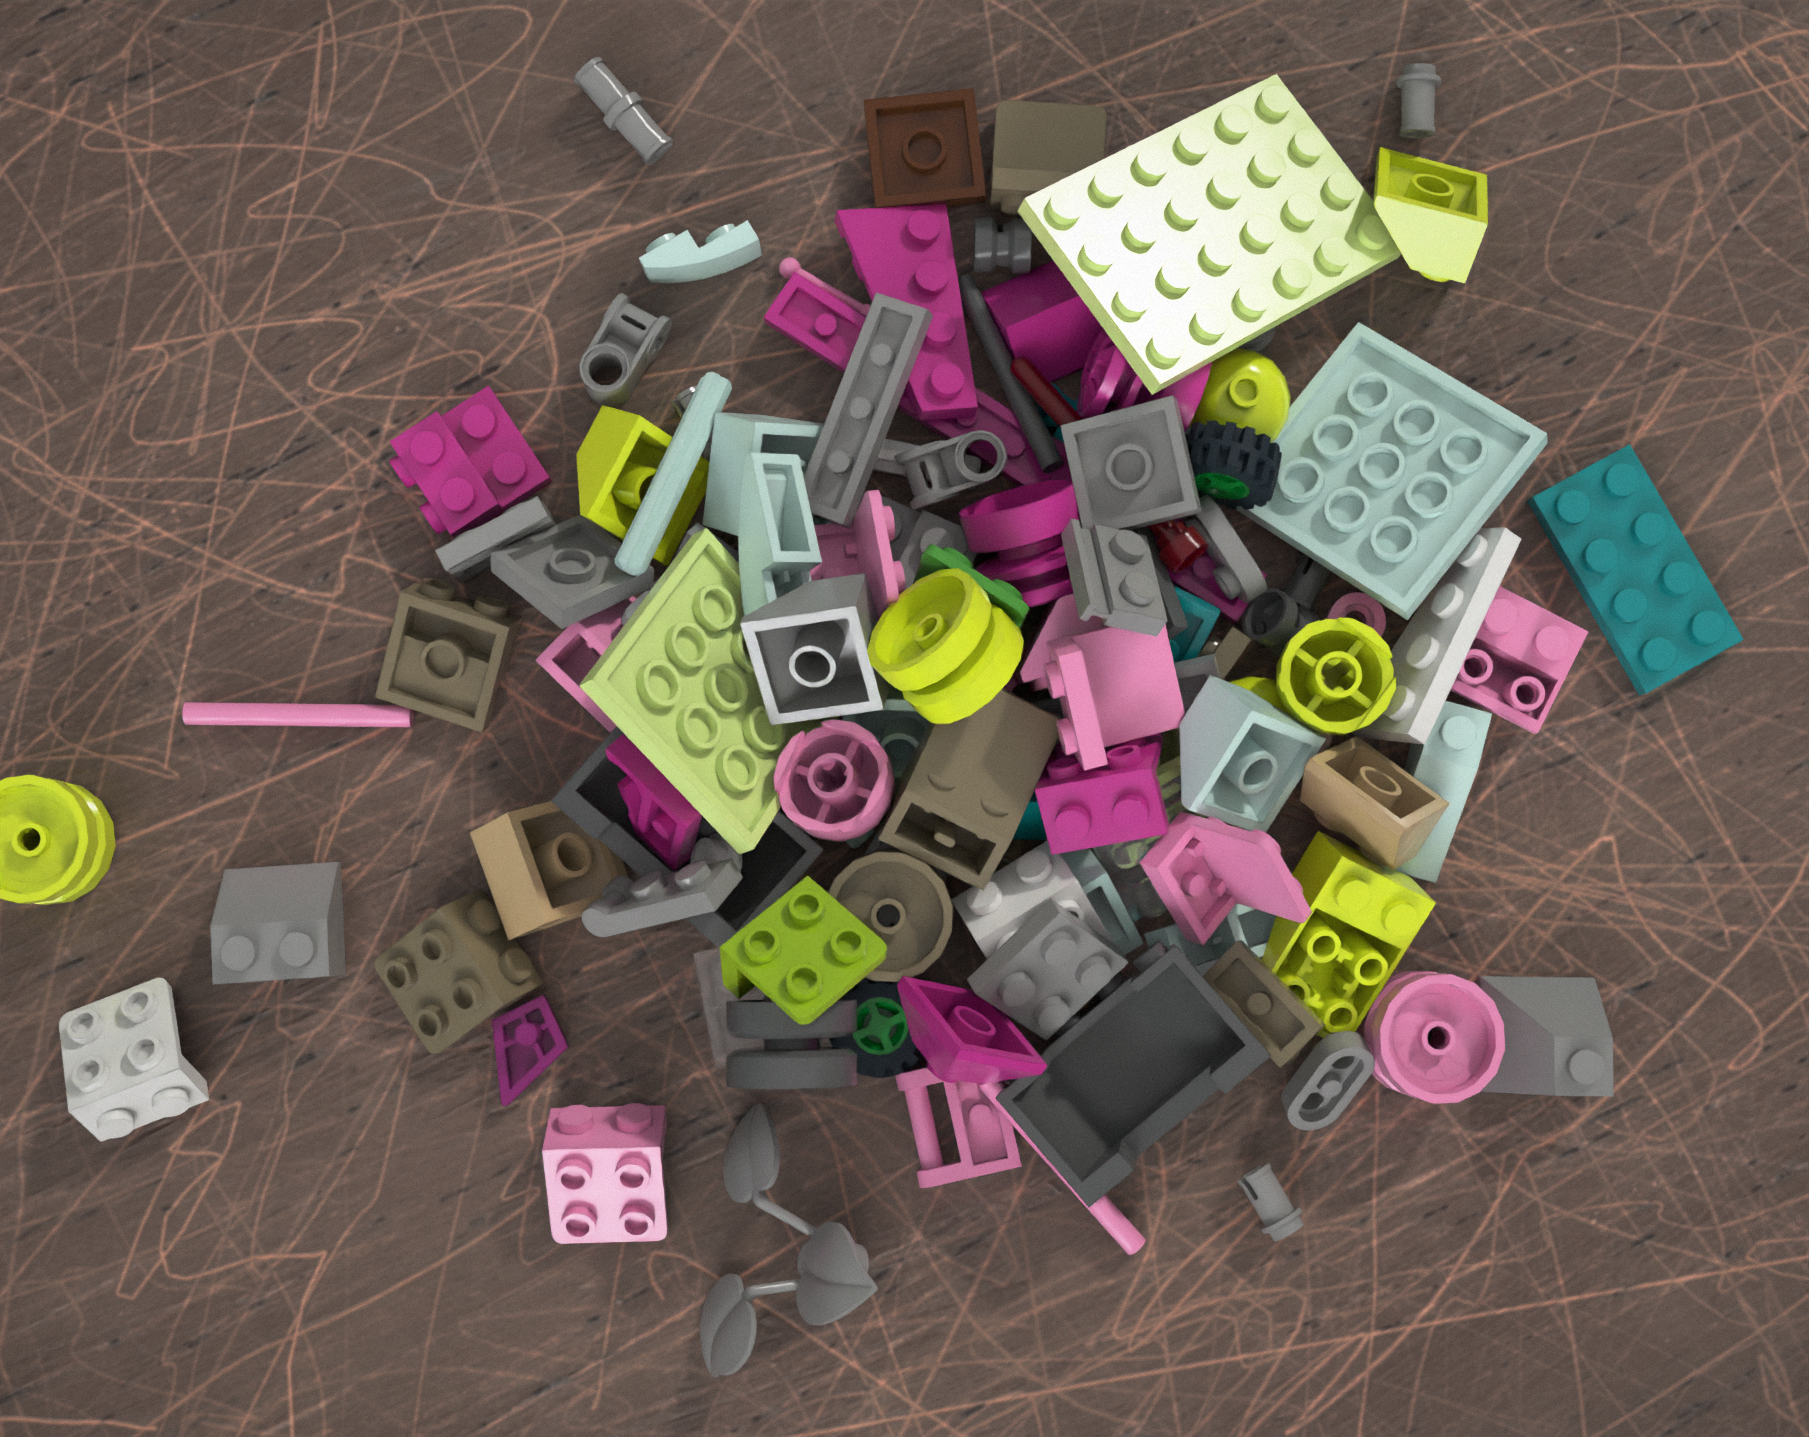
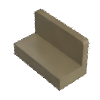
M1242 940L1237 941L1203 975L1271 1054L1270 1058L1280 1068L1291 1063L1300 1054L1299 1051L1325 1026L1322 1020Z

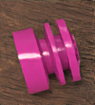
M1103 329L1096 337L1083 368L1076 412L1082 419L1101 415L1102 413H1109L1173 395L1178 400L1184 432H1186L1202 398L1212 362L1152 395Z
M1055 478L1013 487L977 500L962 508L958 513L968 549L979 553H997L978 565L976 568L977 572L991 581L1000 579L1015 587L1029 607L1047 604L1073 593L1061 537L1071 518L1081 522L1071 478Z

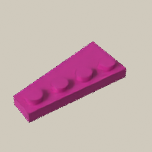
M946 204L837 210L834 222L841 238L845 237L853 256L852 264L859 281L864 282L871 301H873L877 292L926 308L933 315L905 387L918 420L974 417L978 404Z

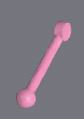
M788 257L781 261L779 272L784 278L789 279L795 271L863 316H867L870 305L862 304L801 269L800 263L795 258Z

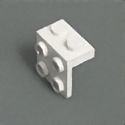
M1048 840L995 872L984 891L972 886L951 899L987 959L1050 898L1113 943L1079 881L1061 854L1051 855Z
M152 979L69 1011L61 1017L59 1031L68 1112L100 1142L110 1138L126 1136L133 1129L164 1117L180 1115L188 1108L209 1100L207 1081L181 1053L172 987L165 979Z

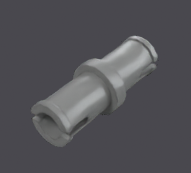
M601 57L593 58L577 72L574 77L575 84L580 86L604 113L603 121L611 131L618 129L643 158L646 165L655 163L668 152L673 145L671 137L667 136L642 108L644 101L638 93L634 91L629 93L607 68Z

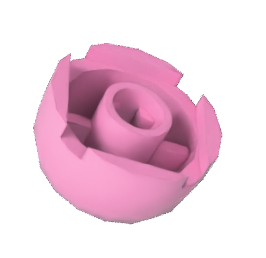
M834 719L820 722L823 727L815 728L807 734L801 731L792 737L779 755L773 777L775 791L779 794L780 804L787 817L796 826L818 839L836 842L861 837L877 826L891 807L896 787L891 759L873 733L855 722Z

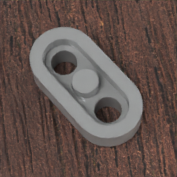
M1203 495L1199 498L1202 512L1186 516L1187 520L1182 523L1187 528L1194 526L1209 543L1206 551L1217 567L1212 573L1225 596L1230 600L1238 597L1247 604L1267 591L1265 579L1219 506L1208 495Z
M1352 1031L1331 1033L1317 1043L1285 1086L1281 1095V1102L1286 1115L1294 1127L1301 1130H1316L1334 1122L1372 1074L1375 1060L1362 1035Z

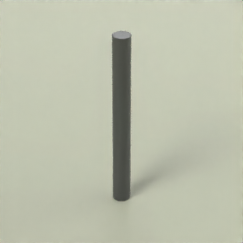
M965 274L958 277L962 306L1043 473L1047 474L1058 470L1064 462L1031 395L1011 373L1010 364L1013 358L973 276Z

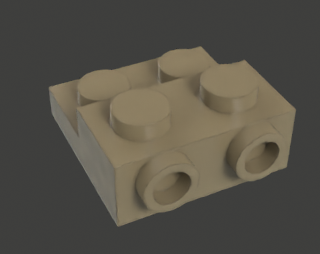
M423 578L421 584L415 582L400 592L375 698L483 732L489 727L502 674L509 669L522 617L508 613L510 604L500 598L479 595L474 602L456 596V586L450 582L437 578Z

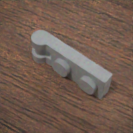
M732 858L707 864L705 860H698L685 866L679 872L662 875L660 871H655L641 877L636 882L624 876H616L602 891L603 899H595L584 910L582 922L585 928L593 935L608 937L714 912L743 877Z

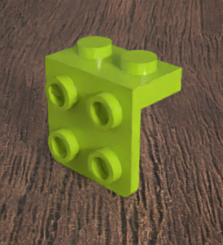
M806 876L719 947L723 985L740 999L756 986L796 1023L802 1025L813 1022L878 967L887 956L886 943L809 876Z

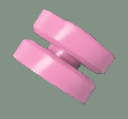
M1405 971L1390 977L1357 1028V1033L1365 1038L1375 1060L1372 1075L1386 1088L1433 1104L1458 1103L1481 1092L1497 1074L1505 1051L1504 1023L1494 1001L1476 983L1453 974L1432 971ZM1432 1030V1037L1428 1043V1033Z

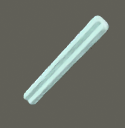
M708 372L700 379L615 557V565L627 574L639 577L647 571L713 431L715 412H722L731 393V382L715 372Z

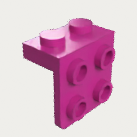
M1161 733L1104 747L1108 764L1088 770L1083 769L1074 754L1065 755L1061 742L1054 747L1055 750L1051 752L1035 787L1051 855L1168 834L1169 822L1156 773L1163 745Z

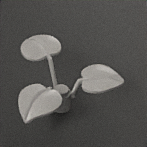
M761 1101L753 1105L745 1114L728 1143L723 1164V1175L727 1192L731 1199L738 1203L744 1204L753 1198V1202L757 1207L810 1236L808 1243L803 1245L798 1256V1271L801 1275L799 1279L752 1285L744 1290L741 1277L738 1274L728 1273L713 1285L706 1297L700 1319L702 1354L712 1377L730 1376L736 1373L749 1358L755 1344L757 1331L756 1313L751 1302L758 1296L797 1290L796 1301L801 1317L808 1324L821 1326L832 1323L849 1314L878 1290V1287L868 1274L869 1258L865 1247L861 1244H855L845 1226L841 1223L829 1221L817 1228L767 1198L765 1190L771 1188L778 1177L780 1149L772 1116L765 1102Z

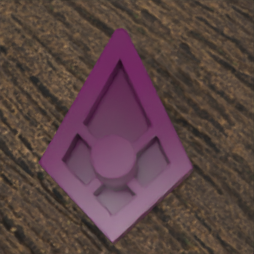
M546 994L492 1019L501 1104L503 1106L510 1105L570 1047Z

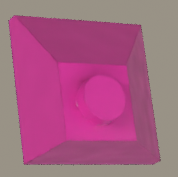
M902 976L898 982L897 988L911 1040L927 1060L926 1066L928 1070L937 1078L948 1083H955L959 1080L983 1085L1042 1075L1048 1066L1007 1015L976 995L973 990Z

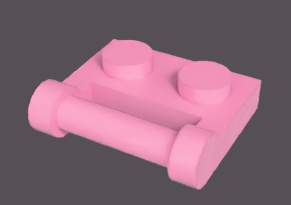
M927 1067L907 1070L895 1076L898 1091H904L921 1165V1169L916 1170L919 1188L943 1185L1022 1167L1013 1125L976 1083L959 1080L955 1083H948L933 1075ZM941 1082L944 1083L961 1159L950 1163L943 1162L927 1085Z

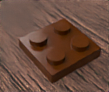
M974 88L863 100L875 208L946 204L949 207L986 203V188Z

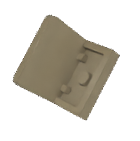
M1017 100L1001 101L997 105L995 116L989 210L1020 216L1018 209L1024 198L1103 160L1107 118L1105 110L1100 106Z
M479 889L440 907L375 960V969L426 1049L432 1054H439L448 1049L494 1013L531 994L544 984L533 967L530 958L521 949L516 939L508 941L498 910L491 903L483 889Z

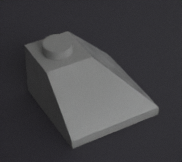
M1478 976V986L1494 1001L1503 1020L1505 1034V1051L1497 1074L1481 1092L1614 1097L1613 1037L1595 978Z

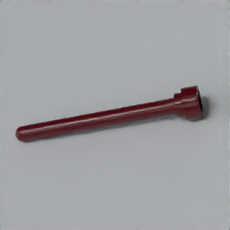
M1018 356L1012 360L1010 370L1013 376L1060 429V425L1083 420L1029 358ZM1173 520L1147 526L1158 538L1155 543L1161 551L1158 557L1174 575L1181 573L1191 566L1209 546V543L1194 526L1187 528L1181 521L1175 523Z

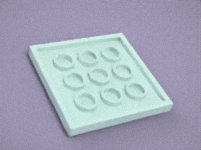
M1358 322L1289 407V415L1278 437L1271 442L1277 443L1280 447L1279 452H1282L1272 499L1270 502L1267 501L1266 505L1262 507L1254 505V509L1245 510L1241 506H1237L1236 510L1408 620L1547 445V433Z

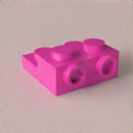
M489 385L441 416L436 411L389 441L398 454L389 460L391 466L408 489L417 483L428 500L419 508L438 535L448 530L450 535L456 538L468 530L478 528L501 516L509 508L521 503L553 482Z

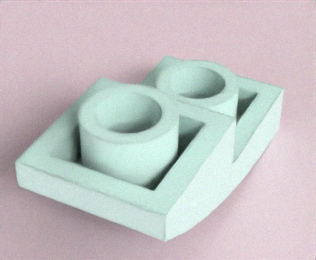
M748 220L736 227L734 224H727L716 229L706 238V245L698 248L688 230L677 236L674 233H668L650 243L646 248L647 253L639 257V260L650 283L690 282L726 273L762 256L759 238Z

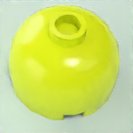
M1238 347L1212 361L1208 381L1189 427L1191 428L1192 424L1196 422L1206 425L1207 421L1215 420L1220 425H1226V421L1236 423L1238 428L1243 429L1248 426L1256 429L1255 434L1257 435L1266 434L1271 438V443L1278 437L1289 415L1291 396L1285 376L1271 359L1256 350Z
M1339 617L1338 619H1324L1309 623L1286 643L1277 662L1276 690L1281 704L1289 715L1320 734L1345 735L1363 729L1386 711L1396 690V677L1393 678L1394 668L1390 660L1393 656L1389 645L1372 627L1353 618Z

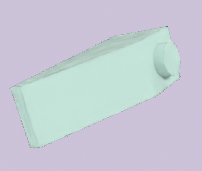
M1445 701L1426 743H1411L1404 770L1450 804L1417 855L1395 870L1413 878L1436 883L1479 767L1492 713Z

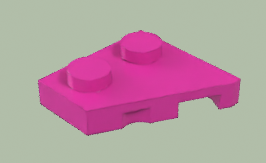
M622 734L606 748L605 752L608 760L618 765L627 774L617 785L622 799L629 809L628 815L634 832L669 867L676 871L691 858L702 815L654 764Z

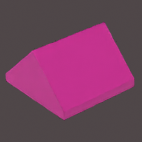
M1054 261L1031 270L1029 274L1024 273L981 292L1013 359L1018 356L1029 358L1051 383L1083 370L1090 349L1096 337L1102 332L1103 327Z

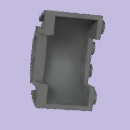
M616 726L551 799V802L595 840H601L642 877L655 871H660L662 875L679 872L691 863V858L674 871L634 832L628 815L629 809L622 799L617 785L627 774L618 765L608 760L605 752L610 744L624 734ZM778 811L756 847L751 851L741 854L742 868L740 873L743 878L719 908L714 912L685 919L719 948L792 887L823 851L814 842L817 838L796 826L789 818Z
M1158 940L1133 962L1137 968L1127 977L1119 971L1095 994L1099 1000L1083 1013L1078 1010L1054 1033L1056 1037L1038 1053L1048 1065L1042 1075L1004 1081L1006 1086L996 1096V1100L1088 1207L1092 1206L1133 1172L1139 1155L1217 1090L1221 1089L1224 1094L1228 1093L1271 1057L1267 1049L1175 944L1165 947Z

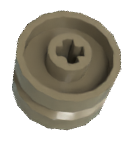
M878 849L856 857L836 876L828 892L886 943V959L866 976V978L872 981L899 982L902 976L913 977L923 973L942 955L952 933L953 904L944 878L932 865L899 849ZM885 904L894 905L899 910V921L896 924L891 921L889 926L882 925L878 921L880 914L878 909Z

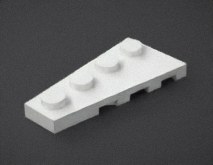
M1505 527L1479 529L1423 600L1391 650L1393 658L1390 660L1394 668L1393 678L1396 677V690L1386 711L1369 726L1351 732L1359 738L1415 744L1426 743L1521 541L1520 537Z

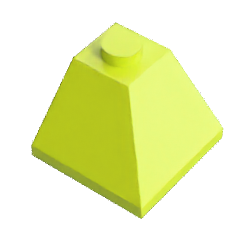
M1380 147L1376 158L1373 205L1409 268L1419 271L1421 275L1433 281L1446 282L1453 280L1465 283L1488 225L1487 175Z
M602 405L576 454L580 515L624 541L673 437L640 415ZM700 456L652 558L662 565L668 566L706 493L709 461Z

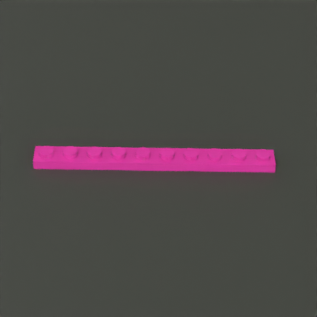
M795 271L763 317L765 324L843 374L866 319L865 316ZM976 387L978 408L974 417L921 421L918 420L907 391L904 389L897 408L944 439L949 440L972 431L983 430L993 433L1002 440L1007 449L1008 461L1006 469L1001 475L1017 486L1055 478H1071L1065 445L1051 436L1064 464L1054 472L1043 473L1014 412ZM984 440L977 441L967 450L969 455L978 457L989 468L992 469L996 465L997 451L990 442ZM1180 518L1173 519L1175 523L1184 522ZM1207 551L1179 574L1174 575L1167 567L1173 584L1220 608L1219 616L1233 625L1238 621L1249 604L1242 602L1238 597L1230 600L1221 591L1212 573L1217 567ZM1261 571V573H1262V575H1263V577H1264V579H1265V577L1267 576V574L1264 573L1263 571Z

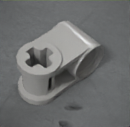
M620 293L615 297L602 319L599 330L586 352L582 355L579 364L580 376L586 391L596 404L618 407L627 402L649 364L653 362L663 348L672 327V320L664 315L656 318L632 305L631 298L624 293ZM605 366H614L619 368L622 373L615 383L600 385L593 381L599 369Z
M983 430L972 431L946 441L939 440L894 456L896 464L903 465L914 497L909 502L912 510L960 495L962 491L995 480L1006 469L1008 461L1007 449L1002 440L993 433ZM984 440L994 445L998 458L992 470L987 473L978 474L969 469L966 463V453L973 443ZM923 463H925V465H926V468H927V471H928V474H929V477H930V480H931V483H932V488L929 487V484H928V481H927V478H926V475H925V472H924V469H923V466H922Z

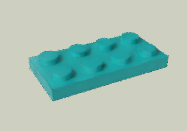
M1630 444L1527 501L1639 696L1652 691L1744 640Z

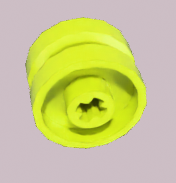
M958 568L942 569L929 574L900 593L898 601L890 604L874 627L867 653L870 665L889 684L902 691L903 698L922 717L933 724H950L978 711L989 703L1008 683L1021 660L1024 640L1020 628L1001 608L990 603L988 594L968 573Z
M35 775L9 777L1 780L0 899L22 904L51 905L72 902L93 890L108 872L116 847L114 824L102 801L83 786Z

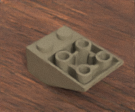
M1002 688L989 703L968 717L950 724H933L930 722L895 787L891 807L879 823L878 839L984 891L1014 837L1036 784L1057 741L1059 734L1056 721L1063 718Z

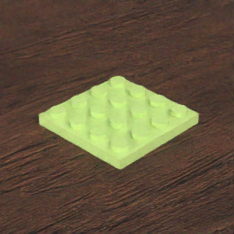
M705 528L691 536L579 686L738 854H742L756 847L781 808L779 794L775 791L773 777L778 757L792 737L801 731L807 734L815 728L823 727L820 722L832 719L837 720L839 716L770 725L740 625L744 612L739 563L716 537Z

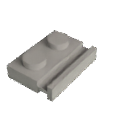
M536 496L529 501L509 508L501 516L484 525L460 534L450 543L435 550L444 569L447 572L449 571L450 575L462 584L491 568L492 552L557 524L551 512L540 501L539 497Z
M1071 518L1061 537L1079 620L1088 621L1091 615L1102 618L1103 625L1157 637L1168 619L1147 536L1136 534L1130 530H1119L1094 524L1092 529L1089 530L1081 528L1079 520Z

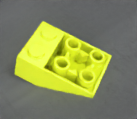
M1318 831L1292 873V876L1301 884L1303 888L1302 894L1312 913L1304 923L1276 916L1262 961L1322 1020L1325 1026L1316 1035L1324 1038L1334 1032H1355L1436 902L1411 877L1397 870H1392L1388 866L1377 865L1367 859L1360 851Z

